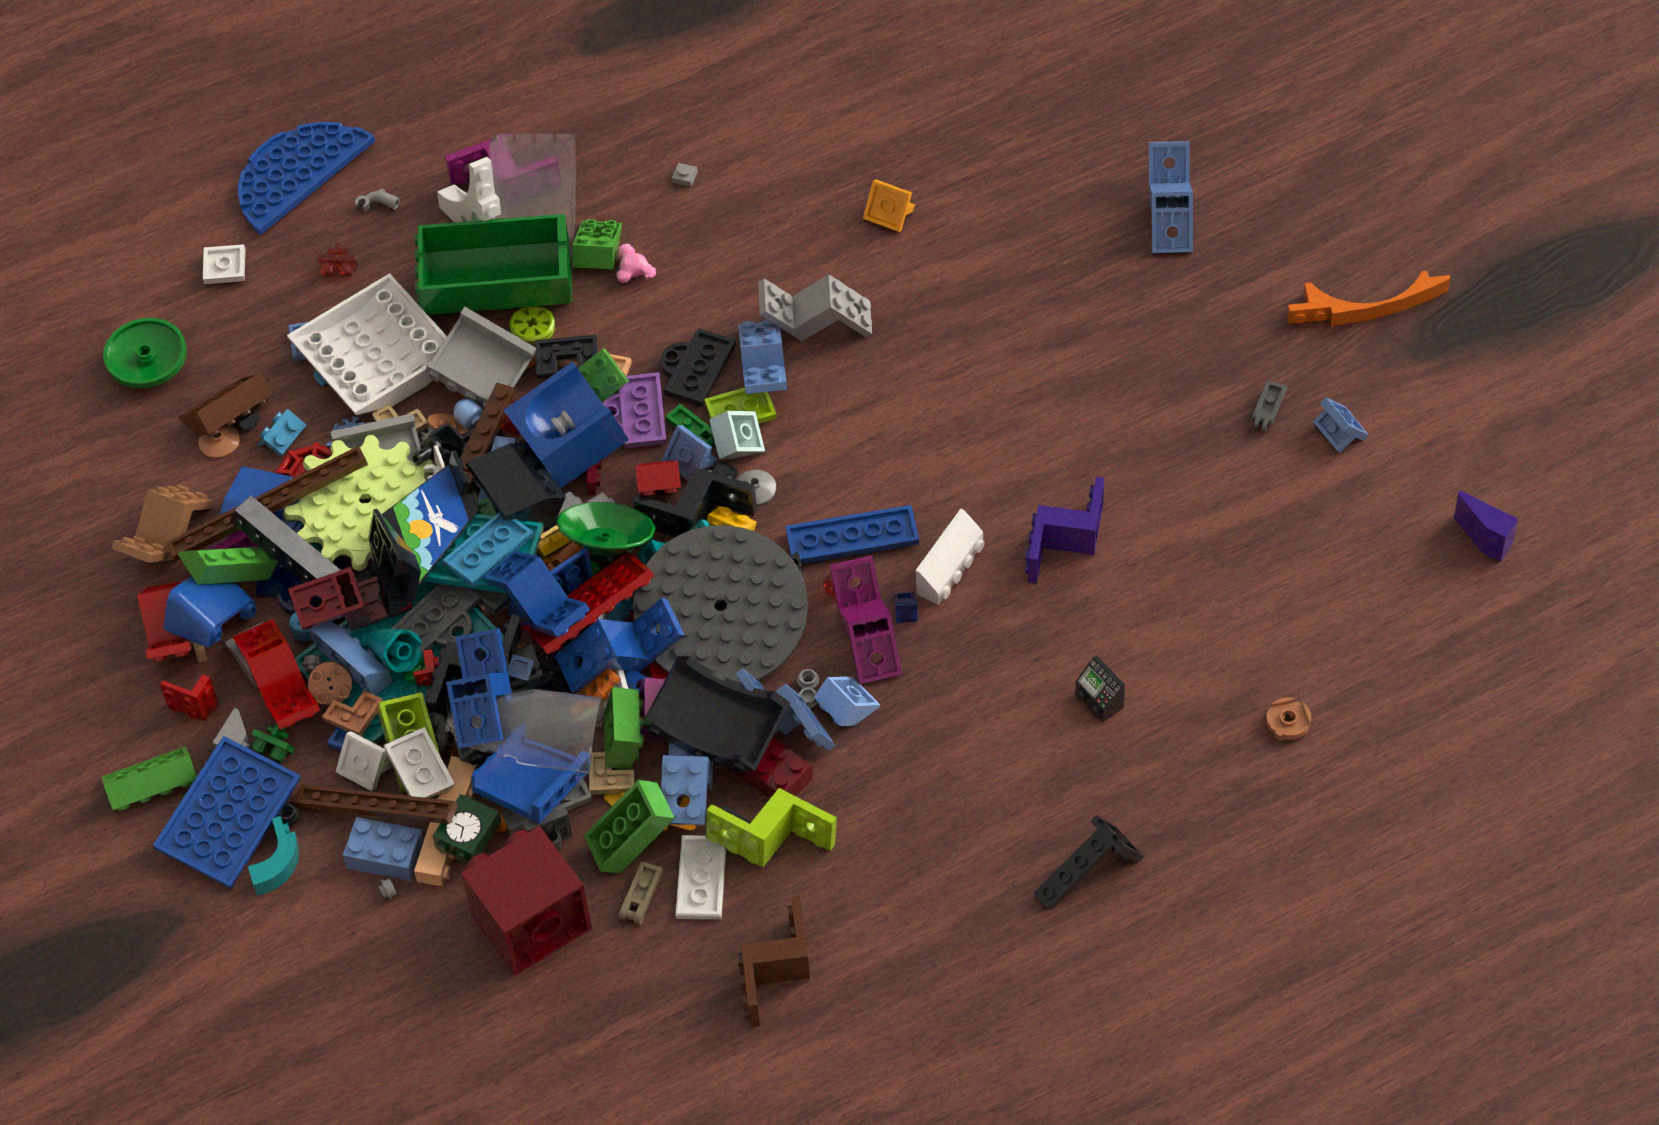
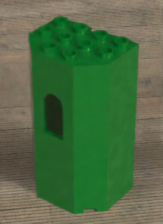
M565 214L492 219L484 222L479 220L418 225V234H415V245L418 246L417 250H415V261L418 262L417 266H415V276L419 279L418 282H415L416 295L420 294L418 295V305L423 308L427 315L462 312L464 307L472 311L569 304L573 301L570 245Z

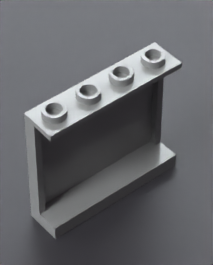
M464 307L460 313V318L430 364H427L425 373L433 381L442 382L449 390L461 393L465 399H472V401L480 404L484 409L496 382L511 387L516 386L535 356L536 348Z
M413 413L330 431L332 443L335 440H341L351 449L358 445L361 447L368 435H374L379 440V447L384 450L394 448L399 442H406L411 451L407 459L413 462L411 455L421 450ZM370 498L360 499V503L362 504L369 503L371 501Z

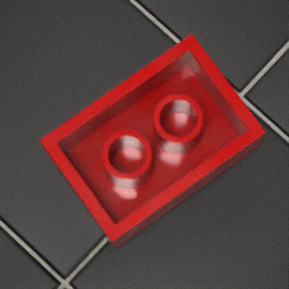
M678 460L636 464L635 466L638 492H643V496L654 495L656 490L663 489L664 493L677 492V488L681 487Z

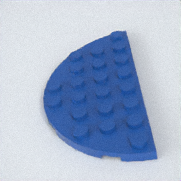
M315 122L298 125L297 129L286 133L282 131L265 141L249 157L248 164L241 171L238 183L240 207L249 225L259 235H262L373 144L375 136L359 127L342 126V123Z

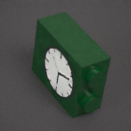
M460 794L455 801L458 808L451 823L440 824L433 834L435 848L439 852L449 853L459 861L466 863L483 852L500 826L501 818L499 811Z

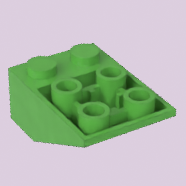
M594 219L582 221L572 244L573 267L613 269L617 259L616 250L619 247L622 223H617L613 220L597 222Z

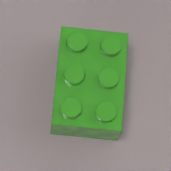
M612 687L603 713L605 767L632 769L634 761L638 760L639 748L643 746L644 735L640 734L643 717L639 716V712L642 709V699H639V691L636 689Z

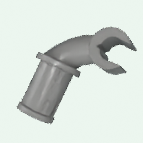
M381 189L368 193L365 196L357 197L355 203L357 210L360 205L364 204V213L370 209V204L373 202L377 204L382 203L395 210L400 203V198Z

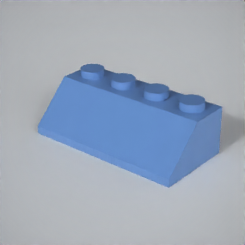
M329 621L308 629L316 648L331 662L334 661L342 664L349 671L352 680L364 691L377 696L393 682L390 676L391 670L383 662L380 664L372 651L369 649L367 651L364 650L356 637L351 638L347 635V630L341 624L337 626L333 621Z

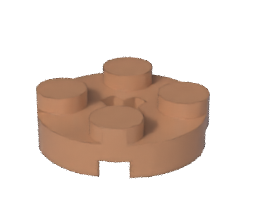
M1289 697L1281 698L1271 704V708L1267 711L1266 724L1277 740H1295L1308 733L1311 724V712L1303 702L1301 704L1296 702V699ZM1289 715V717L1294 718V720H1292V722H1286L1285 716Z

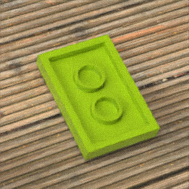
M745 388L704 399L710 419L726 411H755L758 424L777 419L776 411L768 392L746 394Z

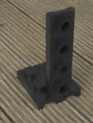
M1096 815L1091 822L1097 830L1034 892V895L1048 910H1051L1111 850L1127 861L1131 859L1136 863L1144 856L1114 824Z

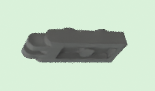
M1267 380L1252 416V420L1255 421L1253 428L1258 429L1259 424L1263 423L1261 430L1266 431L1268 425H1273L1287 391L1286 385Z

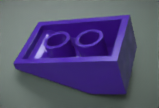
M1459 491L1454 519L1481 552L1490 558L1502 561L1514 542L1518 519L1463 491Z

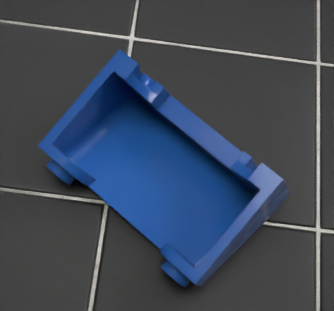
M191 576L173 588L169 593L163 630L209 648L221 639L223 633L221 626L223 623L239 612L242 619L248 620L255 615L257 607L255 601L236 582L197 585Z

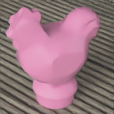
M623 244L617 248L616 253L617 258L620 260V270L617 271L616 277L619 282L627 283L631 278L644 275L646 279H652L656 276V268L648 264L642 254L635 253L634 248L630 244Z

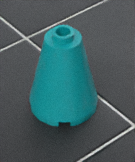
M375 629L367 637L368 648L394 672L411 671L421 659L420 645H422V641L416 633L410 630Z

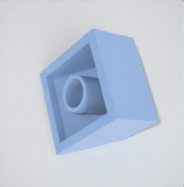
M827 677L814 696L819 702L820 708L828 712L833 717V721L839 726H854L880 707V704L854 677Z

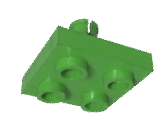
M605 348L601 349L578 368L602 403L629 382Z

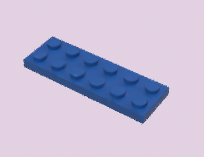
M911 505L785 526L790 555L798 552L801 564L919 544V536Z

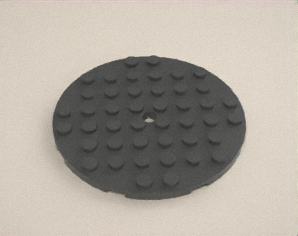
M726 525L707 526L675 537L662 546L645 565L654 575L650 579V583L645 587H639L635 590L633 604L634 620L658 600L665 598L668 600L684 633L682 638L654 660L668 674L677 657L691 656L702 665L711 669L713 676L723 681L725 678L739 682L740 679L736 673L742 668L757 681H760L778 670L791 657L792 652L802 639L807 622L808 601L806 587L794 561L771 539L742 527ZM722 601L726 604L727 608L723 611L716 610L714 606ZM657 624L656 633L659 634L660 624Z

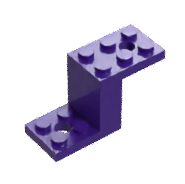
M1096 477L1095 485L1090 486V501L1087 503L1086 511L1038 505L1037 514L1033 513L1032 516L1033 528L1029 532V549H1026L1025 573L1028 574L1029 583H1037L1043 548L1095 555L1104 503L1105 478Z

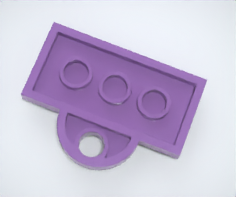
M659 372L626 376L629 382L619 390V394L612 395L603 402V405L607 406L610 411L616 412L614 417L629 439L624 443L625 449L667 444Z

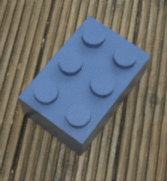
M356 817L343 853L346 868L411 881L424 842L421 829Z

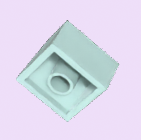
M726 411L709 419L719 459H736L765 452L755 411Z

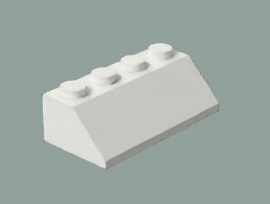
M960 509L916 569V594L937 605L943 599L948 598L954 583L957 584L960 581L962 572L965 568L971 566L977 552L980 553L984 547L983 531L965 510Z

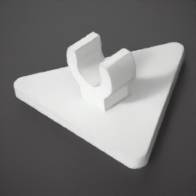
M437 445L433 446L435 466L431 464L426 465L424 473L432 472L435 475L445 467Z

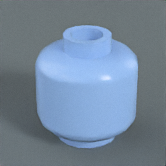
M462 399L454 407V418L463 428L470 430L477 424L483 408L475 401H472V399Z

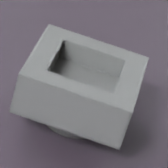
M678 163L672 176V183L691 187L698 172L697 167Z

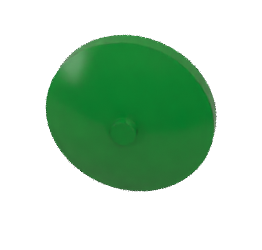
M141 318L122 325L112 333L105 344L103 358L108 373L118 383L131 388H150L167 382L180 371L186 360L187 346L183 334L174 324L158 318Z

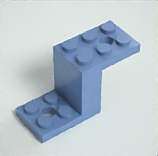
M1148 142L1149 204L1152 211V253L1193 252V190L1190 185V142ZM1167 157H1172L1175 160V164L1170 168L1163 165ZM1174 226L1178 229L1176 236L1170 237L1166 234L1169 227Z
M669 742V756L663 755L661 791L675 818L670 824L705 825L707 790H712L714 762H711L708 757L692 756V753ZM681 796L689 797V805L686 807L678 806V798Z

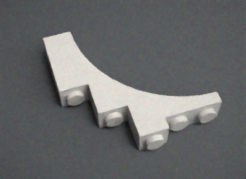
M488 157L469 164L470 184L468 193L459 189L455 184L437 191L439 208L454 222L479 220L484 222L501 215L500 200L495 194L492 165Z

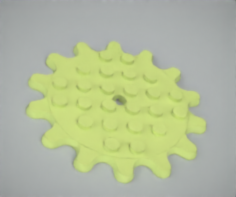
M374 435L366 436L360 448L369 465L299 499L298 503L287 506L283 511L284 519L302 522L304 527L297 534L309 544L313 542L321 544L322 551L320 553L329 561L333 562L338 556L347 555L352 560L353 569L357 571L364 570L368 565L369 559L372 557L368 535L373 509H378L381 514L423 484L427 476L432 473H424L426 465H434L430 459L419 466L407 459L411 451L406 442H399L394 448L384 450L379 447V440ZM335 440L330 447L331 457L319 459L309 455L304 459L303 467L309 471L347 452L351 448H348L343 441ZM370 498L371 500L369 503H360V499Z

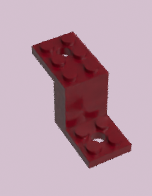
M351 567L288 589L303 631L345 616L351 631L391 618L387 617L382 600L379 599L380 590L377 577L375 576L357 583ZM321 598L322 604L319 607H312L310 605L311 600ZM409 604L392 617L410 611L413 608L412 605Z

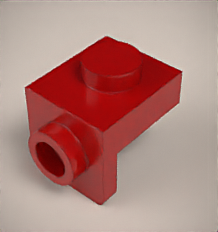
M432 649L423 651L426 669L413 672L417 686H429L434 682L432 674L434 668L439 667L440 661L439 657H434Z

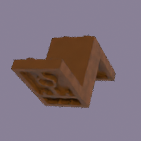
M792 896V905L787 906L791 938L741 944L742 953H737L745 1019H750L751 1027L760 1026L755 985L810 978L800 896Z

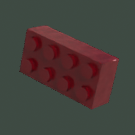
M772 737L755 771H745V773H742L734 768H730L768 798H771L779 788L797 796L813 780L812 765L774 737Z

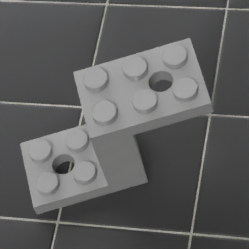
M831 275L825 276L794 296L786 293L766 279L758 282L760 315L800 341L807 339L837 320H840L865 337L872 334L870 301Z

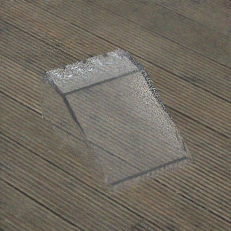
M513 134L493 135L489 145L494 189L495 194L500 200L501 215L492 219L565 214L569 236L571 264H573L572 244L576 237L575 135L557 134V141H553V134H536V141H533V134H516V140H513Z

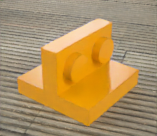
M873 180L863 219L898 232L902 231L906 215L914 210L915 204L910 203L912 193L879 180Z

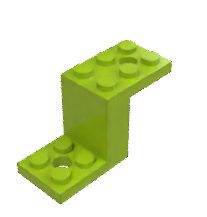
M779 788L750 824L711 804L707 809L706 838L714 844L727 848L731 853L738 854L749 862L764 867L791 832L814 842L819 847L831 851L835 846L837 817Z

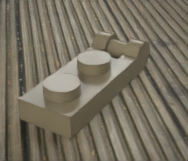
M641 861L620 909L619 919L625 921L630 919L639 925L643 923L647 908L663 874L662 867ZM632 906L638 907L636 912L630 910Z

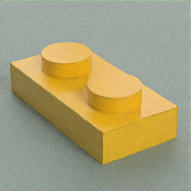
M556 525L542 533L537 553L541 559H544L572 541L564 536Z

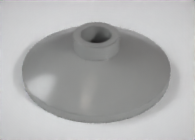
M746 471L736 479L747 481L752 485L757 483L755 485L757 506L767 503L775 495L776 482L765 471Z

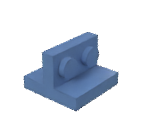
M1327 397L1320 402L1325 410L1313 422L1337 451H1343L1355 438L1364 441L1369 436L1346 406Z
M679 425L676 427L661 461L678 460L680 476L689 481L695 467L700 469L714 467L718 459L712 455L711 446L683 425Z

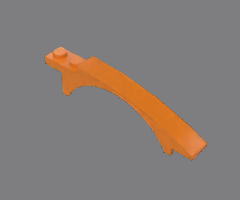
M1421 271L1417 280L1406 291L1391 299L1374 303L1343 301L1322 292L1312 283H1305L1303 295L1305 303L1288 305V324L1330 320V325L1335 326L1367 321L1401 312L1449 290L1450 275L1429 277L1428 271Z

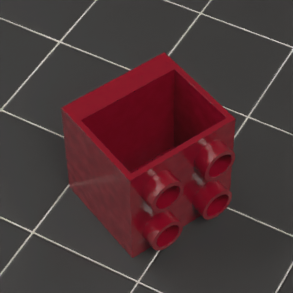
M540 826L530 832L520 830L513 833L507 838L503 848L490 856L482 853L473 857L466 864L465 870L461 872L472 918L514 976L592 929L584 885Z

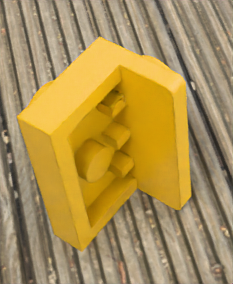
M721 506L708 514L707 517L710 526H736L753 531L757 523L746 515L737 514L729 508Z

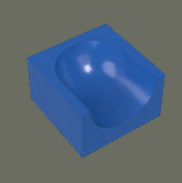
M573 361L504 410L560 489L629 440L607 406L603 405ZM565 410L576 428L573 430L569 429L566 431V435L561 436L552 424L551 419L559 417L561 412Z

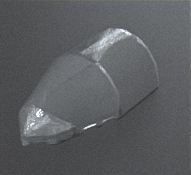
M539 689L496 696L504 740L470 746L483 752L486 749L497 752V756L504 758L505 755L515 758L516 763L522 765L590 773L595 726H602L603 698ZM451 715L446 720L445 730L454 734L457 741L453 716ZM476 715L472 719V725L477 729L481 727L482 720Z

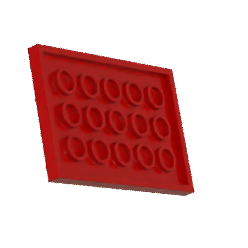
M627 551L567 595L568 598L585 602L590 610L585 613L584 619L573 623L566 634L555 637L532 630L529 624L525 625L523 629L547 654L550 652L554 653L561 648L562 643L577 637L580 630L586 626H591L603 613L611 612L618 602L630 598L633 595V591L648 585L654 575L648 567Z

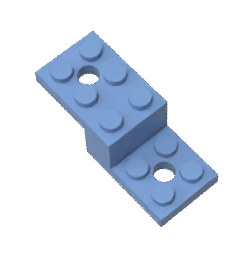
M767 319L759 323L746 321L739 324L738 331L745 393L787 390L780 327Z
M743 668L736 673L740 679L738 683L743 684L745 690L753 691L754 688L765 690L761 683ZM787 684L776 690L778 694L790 702L776 732L780 730L787 735L799 724H802L805 727L803 730L805 735L811 741L813 740L818 747L823 746L830 751L836 746L798 693Z

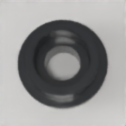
M284 804L278 816H281L283 824L288 823V825H292L298 820L299 812L295 806Z

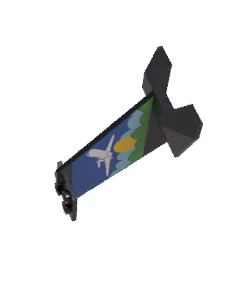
M456 450L452 451L450 463L384 513L381 514L378 509H373L368 540L380 595L387 617H392L416 600L420 584L479 511L474 495H466V487H469V477L467 474H464L463 461L459 459Z

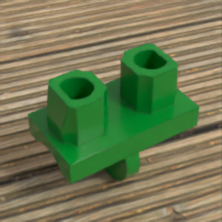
M277 724L274 727L270 725L267 727V732L271 733V736L256 729L251 734L255 737L251 749L265 754L270 744L274 746L270 757L277 761L283 762L287 753L293 754L295 750L294 747L280 740L281 738L287 739L289 734L284 732L285 728L279 729Z

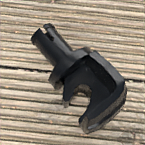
M443 424L428 435L427 439L423 442L424 448L413 453L411 457L418 466L428 459L435 461L433 446L437 445L443 461H448L450 453L456 450L457 454H459L465 443L463 437L456 429L448 424Z

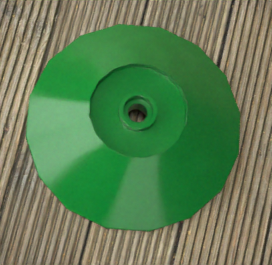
M586 502L571 506L560 513L556 522L560 532L581 548L586 547L589 553L604 557L620 555L641 546L652 539L656 529L651 518L640 510L609 502Z

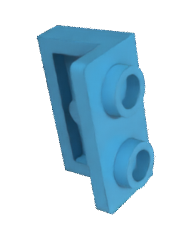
M288 409L283 414L279 412L272 420L274 425L271 428L266 427L259 435L262 439L258 444L260 446L263 444L267 445L279 456L286 451L306 426L302 420Z

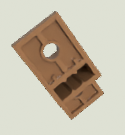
M177 485V487L167 486V488L157 487V489L148 490L135 536L132 539L123 537L122 540H114L111 549L147 563L174 560L167 542L186 533L192 511L212 509L214 500L208 499L207 494L201 492L192 493L188 487Z

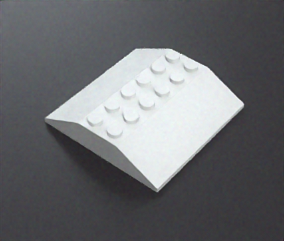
M390 273L287 335L288 339L355 415L379 410L389 404L392 407L427 386L432 379L425 373L428 363H431L447 338L445 333L419 307Z

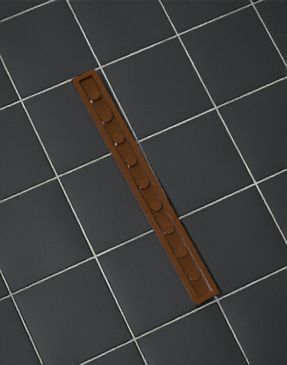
M358 445L255 497V499L273 513L369 464ZM239 506L168 541L167 545L175 561L181 559L178 555L180 551L200 550L238 531L233 523L230 522V519L235 509Z

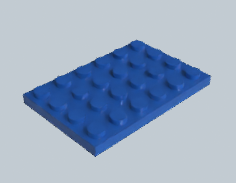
M223 736L153 844V849L232 889L273 824L272 818L278 816V813L300 781L301 776Z

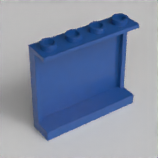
M523 723L517 730L512 732L511 736L504 743L499 745L498 749L491 756L486 758L484 764L479 769L474 770L471 776L472 792L540 824L590 771V755L582 752L577 758L570 756L527 735L526 724Z

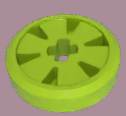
M542 306L522 307L512 315L509 322L511 334L532 346H535V340L550 339L555 331V321L552 313Z

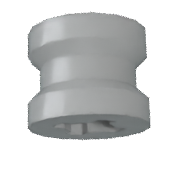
M565 410L561 412L559 417L551 419L552 424L561 436L566 435V431L569 429L573 430L576 428Z

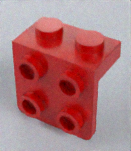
M201 675L192 691L166 681L160 683L167 707L172 711H181L193 719L199 718L205 721L210 712L217 707L218 698L210 677L206 675Z

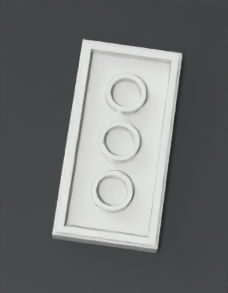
M682 835L676 919H722L727 848L712 843L706 836Z

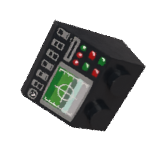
M1096 655L1077 678L1075 695L1079 701H1084L1089 706L1091 713L1095 717L1098 716L1104 722L1124 708L1125 684Z

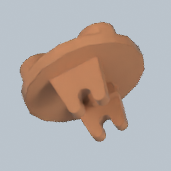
M334 661L323 662L311 671L308 679V688L318 703L331 705L333 700L342 702L349 696L352 688V677L342 664Z

